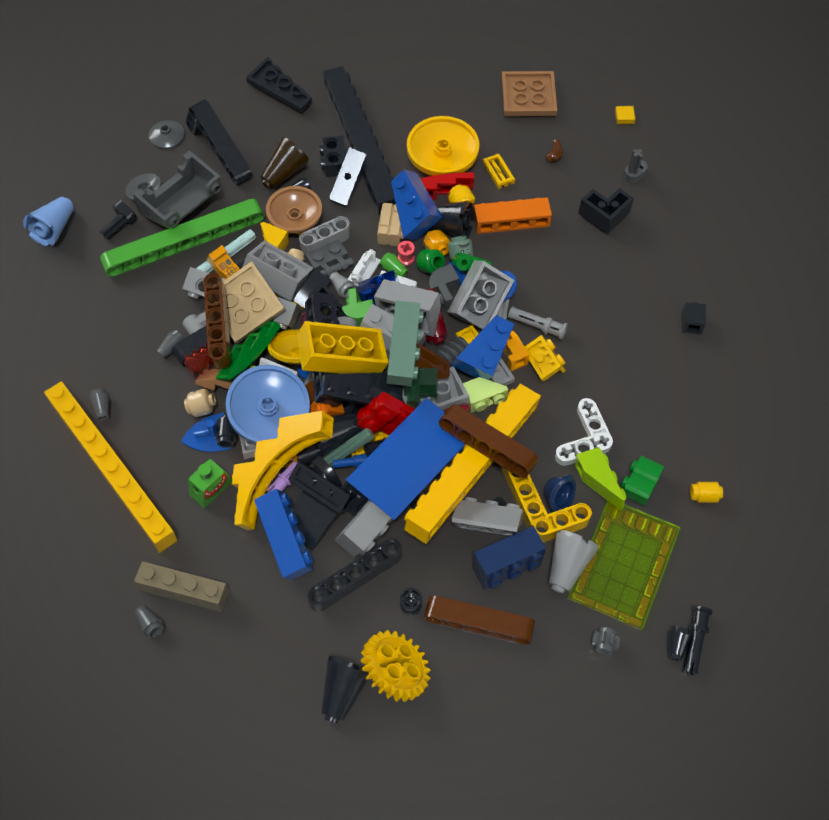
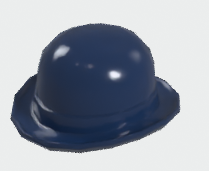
M569 474L563 477H553L546 483L544 495L553 512L572 505L576 491L574 476Z

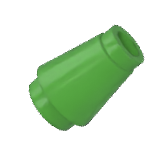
M386 253L379 263L382 265V269L392 274L405 277L408 273V269H406L394 253Z

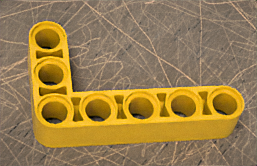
M500 466L517 505L520 506L519 509L524 511L523 519L527 528L534 526L535 529L542 527L546 530V532L541 533L536 529L542 542L555 539L558 530L575 532L588 525L592 514L591 508L588 505L579 503L547 514L530 475L526 478L515 477L512 475V472ZM520 491H527L529 495H523ZM535 509L538 513L532 514L528 510ZM576 514H583L585 518L580 519ZM561 520L565 522L566 525L561 526L557 524L556 521Z

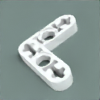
M582 399L577 408V413L588 437L560 445L555 453V460L560 465L565 466L575 463V455L582 453L578 450L580 445H586L589 450L594 449L596 445L595 448L600 447L603 454L611 449L612 437L596 403L592 399ZM584 406H586L587 408H590V412H589V413H588V411H587L586 409H583ZM597 422L600 428L594 430L589 426V423ZM599 441L607 442L606 446L599 444ZM561 453L569 454L568 458L561 456Z

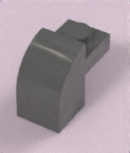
M452 264L436 269L429 279V289H436L437 293H439L440 304L446 312L453 302L450 292L457 290L459 287V277Z

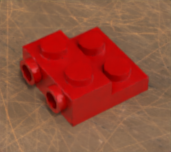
M382 392L378 397L373 398L366 407L359 410L357 425L364 429H371L373 434L380 430L390 435L415 408Z

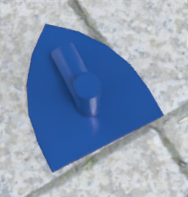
M224 413L209 416L194 424L186 432L181 442L192 449L202 452H219L232 449V447L218 446L215 440L217 419L224 416Z

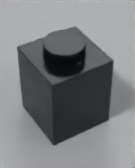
M686 302L682 312V333L702 334L706 325V304Z

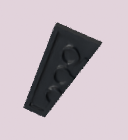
M269 57L264 59L246 77L247 83L300 113L312 103V97L298 84L293 83L292 78L285 75L278 65H274Z
M388 372L325 374L322 376L320 397L367 406L373 398L378 397L382 392L402 401L403 386L387 384Z

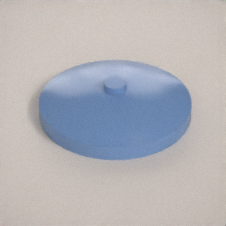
M260 365L244 371L233 381L226 396V413L232 428L243 439L254 444L257 441L278 438L279 418L309 413L310 409L309 395L304 383L293 372L275 365Z

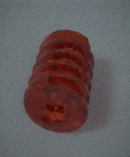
M207 342L205 343V348L202 346L198 347V352L195 350L191 351V356L188 354L184 355L185 365L194 379H196V371L202 375L203 367L209 371V363L214 365L208 354Z

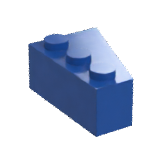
M403 170L391 181L403 238L417 240L436 224L442 216L418 174Z
M496 315L450 365L475 378L481 377L489 380L494 375L514 323Z

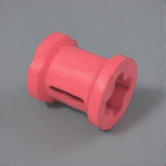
M402 241L398 245V259L404 266L413 264L415 260L413 255L415 246L410 241Z

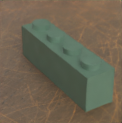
M396 300L387 384L412 387L413 379H417L418 367H415L414 363L415 360L419 361L420 348H416V343L421 342L422 330L418 329V323L422 324L424 311H420V303Z

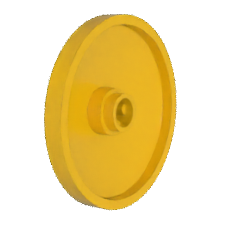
M436 116L425 119L414 126L407 138V154L410 161L417 169L431 176L463 173L475 163L479 153V139L474 129L466 122L454 117Z

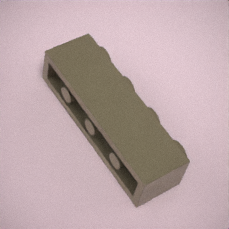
M143 561L134 580L140 591L218 612H223L229 595L226 583Z

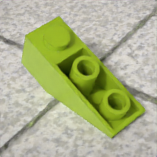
M600 447L576 454L574 465L582 482L616 508L622 510L626 494L624 489L620 488L617 483L616 473L611 471L607 455L602 453Z

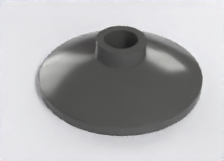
M172 120L160 121L153 125L149 131L150 142L160 149H170L178 146L185 136L182 125Z
M151 173L139 175L127 184L125 189L126 195L129 199L135 201L133 194L136 191L142 189L147 193L146 190L150 189L154 192L162 185L161 180L157 175Z

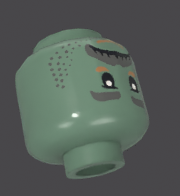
M466 236L453 237L447 244L450 260L459 252L474 255L472 241L466 238Z

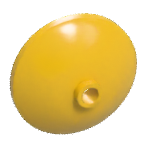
M300 329L286 330L275 334L267 346L269 354L278 361L292 365H301L296 338Z

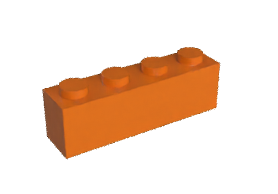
M548 197L474 205V223L477 234L550 227L552 213Z

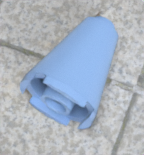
M59 197L26 215L23 220V226L30 231L28 235L43 246L48 244L54 245L74 210L73 204L68 198Z

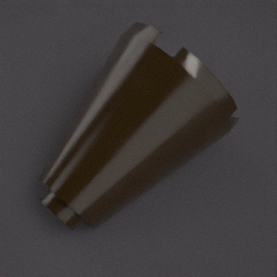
M281 137L277 141L260 176L262 179L261 183L268 189H275L309 161L301 148L297 150L294 147L295 143L285 137Z

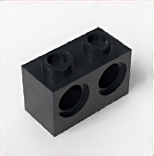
M344 135L322 137L323 145H319L320 156H324V159H321V169L325 170L326 177H336L340 172L346 156Z

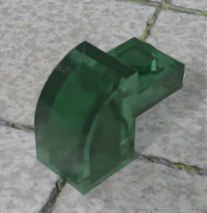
M419 368L417 379L412 381V387L403 386L404 396H407V405L416 409L420 405L421 397H437L438 368Z

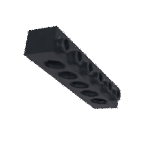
M312 291L305 301L306 320L309 322L339 325L334 295ZM312 371L315 403L338 406L341 403L340 400L320 397L322 376L339 373Z

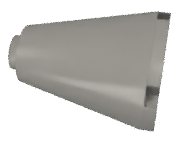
M558 530L549 576V584L552 585L551 589L561 594L564 591L569 592L599 548L598 545L591 540L587 544L582 539L583 537L578 534Z

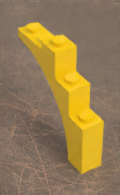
M317 411L279 418L278 438L257 441L254 462L234 464L232 485L238 487L234 525L245 530H254L258 512L254 499L265 494L273 478L293 456L306 447L332 438L333 417L324 411Z

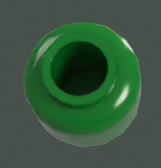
M423 249L417 256V266L424 273L432 274L436 269L445 265L443 253L436 249Z

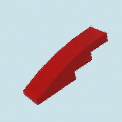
M474 172L449 173L420 178L432 200H437V195H449L450 190L457 185L468 186L470 190H473Z

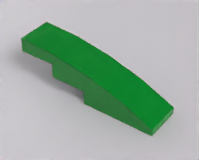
M271 321L263 325L258 333H249L243 344L233 346L230 351V364L225 368H221L215 378L217 380H230L245 370L269 345L281 326L276 321Z

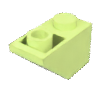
M481 377L463 383L469 395L470 413L483 411L493 404L498 405L501 401H505L508 395L507 386Z

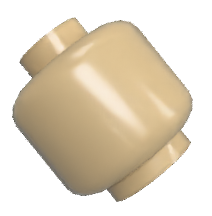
M207 389L190 392L187 395V399L184 400L187 413L195 418L211 414L214 410V405L217 404L215 395L213 393L210 394Z

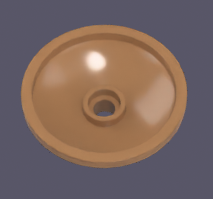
M289 186L276 191L269 198L266 204V215L271 225L288 233H300L309 230L318 223L322 215V203L318 195L312 190L301 186Z

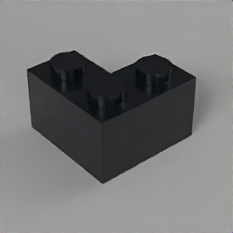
M620 188L608 199L592 189L581 199L578 213L608 234L630 213L634 198Z

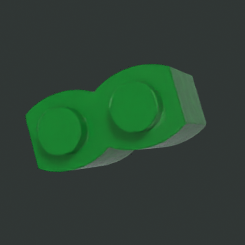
M642 455L638 461L634 460L629 470L632 472L631 476H626L621 485L624 488L626 497L645 506L662 474L664 466Z

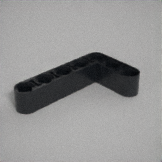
M204 99L190 106L185 120L188 129L192 134L199 131L202 132L233 183L238 185L252 177L253 174L250 167L209 102Z

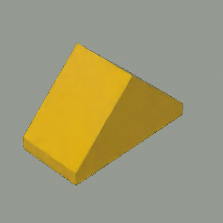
M265 222L260 223L264 240L284 251L289 244L288 232Z

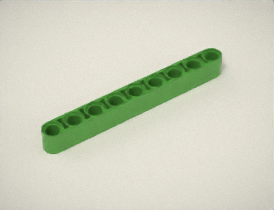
M249 199L106 251L100 256V260L108 276H117L257 224L264 219L265 215L256 199Z

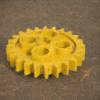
M386 630L384 633L379 631L377 635L374 634L364 645V650L361 652L364 657L360 661L366 665L362 668V671L369 672L366 679L374 681L371 685L372 687H380L379 694L385 691L387 699L393 695L396 702L400 698L403 702H406L408 699L412 701L423 693L424 689L428 686L427 682L430 680V677L427 674L431 670L425 666L429 661L422 659L425 653L417 651L419 645L413 646V639L407 641L405 640V634L398 637L397 631L391 634L389 630Z

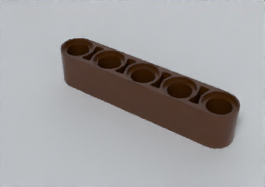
M209 273L203 281L208 354L215 367L225 368L231 362L226 288L219 274Z
M451 405L439 419V425L444 431L518 477L526 478L538 463V456L533 451L458 405Z
M429 596L424 620L430 623L525 645L531 644L535 620L526 616L440 596Z

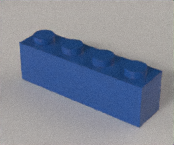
M274 489L254 499L282 577L292 581L314 570L311 564L313 558L310 552L306 551L304 545L306 540L303 533L298 530V519L290 509L291 500L287 493Z

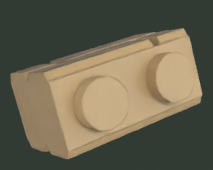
M383 203L377 233L378 243L381 245L390 244L391 246H398L401 239H405L403 238L396 204Z

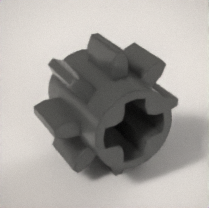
M601 627L599 632H594L591 644L596 645L598 653L611 655L613 650H618L621 637H616L617 632L614 629Z

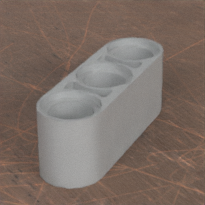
M340 216L302 233L299 237L300 250L305 255L336 240H340L341 243L348 240L350 237L349 220L346 217Z

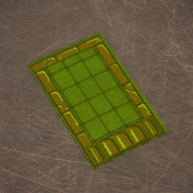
M607 501L591 540L599 548L571 588L567 599L621 621L624 624L643 630L681 527L625 504L623 509L619 510Z

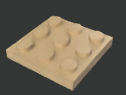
M252 261L223 281L226 288L229 334L236 344L245 339L249 333L255 332L286 310Z

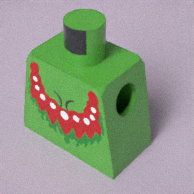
M209 459L200 465L198 470L189 477V495L205 509L232 483V479L213 460Z

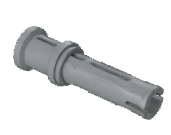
M513 306L508 314V318L541 329L543 334H552L559 337V340H563L568 328L567 323L562 324L553 321L551 317L545 319ZM521 315L535 320V322L521 317Z

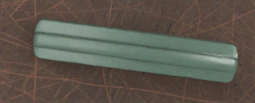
M364 429L322 458L330 467L333 466L332 460L343 459L372 440L374 435L371 429Z

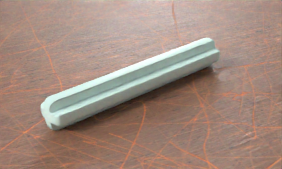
M251 229L246 231L224 247L227 250L226 253L229 257L233 256L256 239V235ZM207 260L195 268L207 273L214 270Z

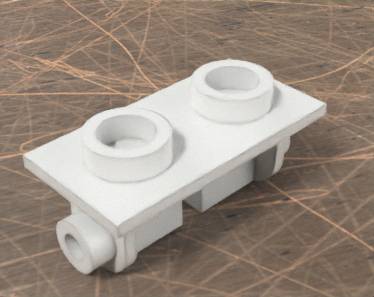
M372 249L363 254L348 278L355 286L364 289L381 261L376 258V252Z

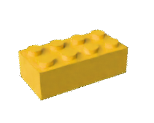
M305 321L296 335L301 366L304 371L339 374L382 372L388 365L381 329Z

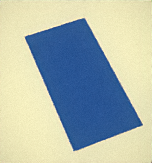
M426 398L346 481L395 520L465 443L440 427L439 419L445 412Z

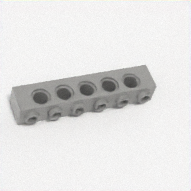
M190 267L182 288L188 292L187 296L199 299V296L204 298L203 281L209 273ZM277 297L286 310L270 321H276L281 326L280 329L286 330L287 327L294 329L301 307L296 303Z

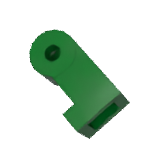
M461 252L455 254L452 259L454 267L461 271L469 270L474 261H485L489 265L492 263Z

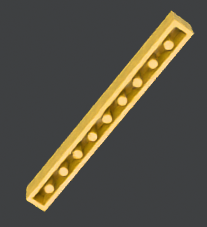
M61 381L46 390L44 394L52 407L158 552L161 553L178 540L171 527Z
M519 384L515 390L511 389L507 395V400L500 402L496 413H491L486 423L508 437L513 438L536 410L541 395ZM465 444L462 453L456 454L452 465L445 467L441 473V478L431 484L428 494H423L419 498L417 507L414 510L410 509L404 518L406 521L404 530L425 544L428 543L493 463L491 459Z

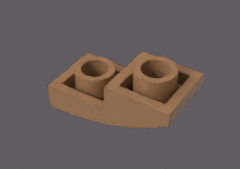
M206 369L201 372L195 384L213 391L217 385L229 389L233 381L242 373H239L230 380H217L215 377L220 369Z

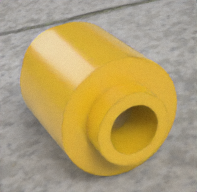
M696 482V484H691V500L697 503H718L719 499L723 498V487L719 486L718 482Z

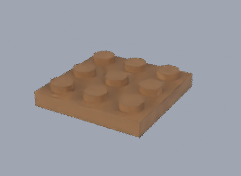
M554 71L502 72L504 116H557Z

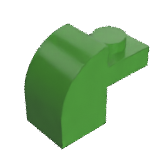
M353 288L348 290L349 298H346L347 305L342 306L346 317L355 319L358 327H360L372 304H375L372 299L362 302L357 289Z

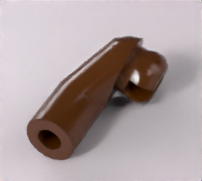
M560 140L552 142L553 149L550 153L546 154L548 162L557 161L563 156Z

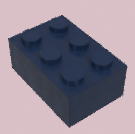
M531 526L474 552L472 569L483 590L488 588L495 589L507 579H517L521 576L522 572L527 570L531 572L538 569L542 564L546 547L534 526Z

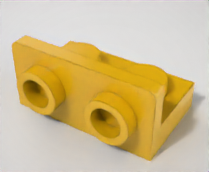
M541 335L525 346L529 353V361L543 382L558 371L566 372L563 366L566 363L560 354H555L554 349L556 347L550 338L546 340Z

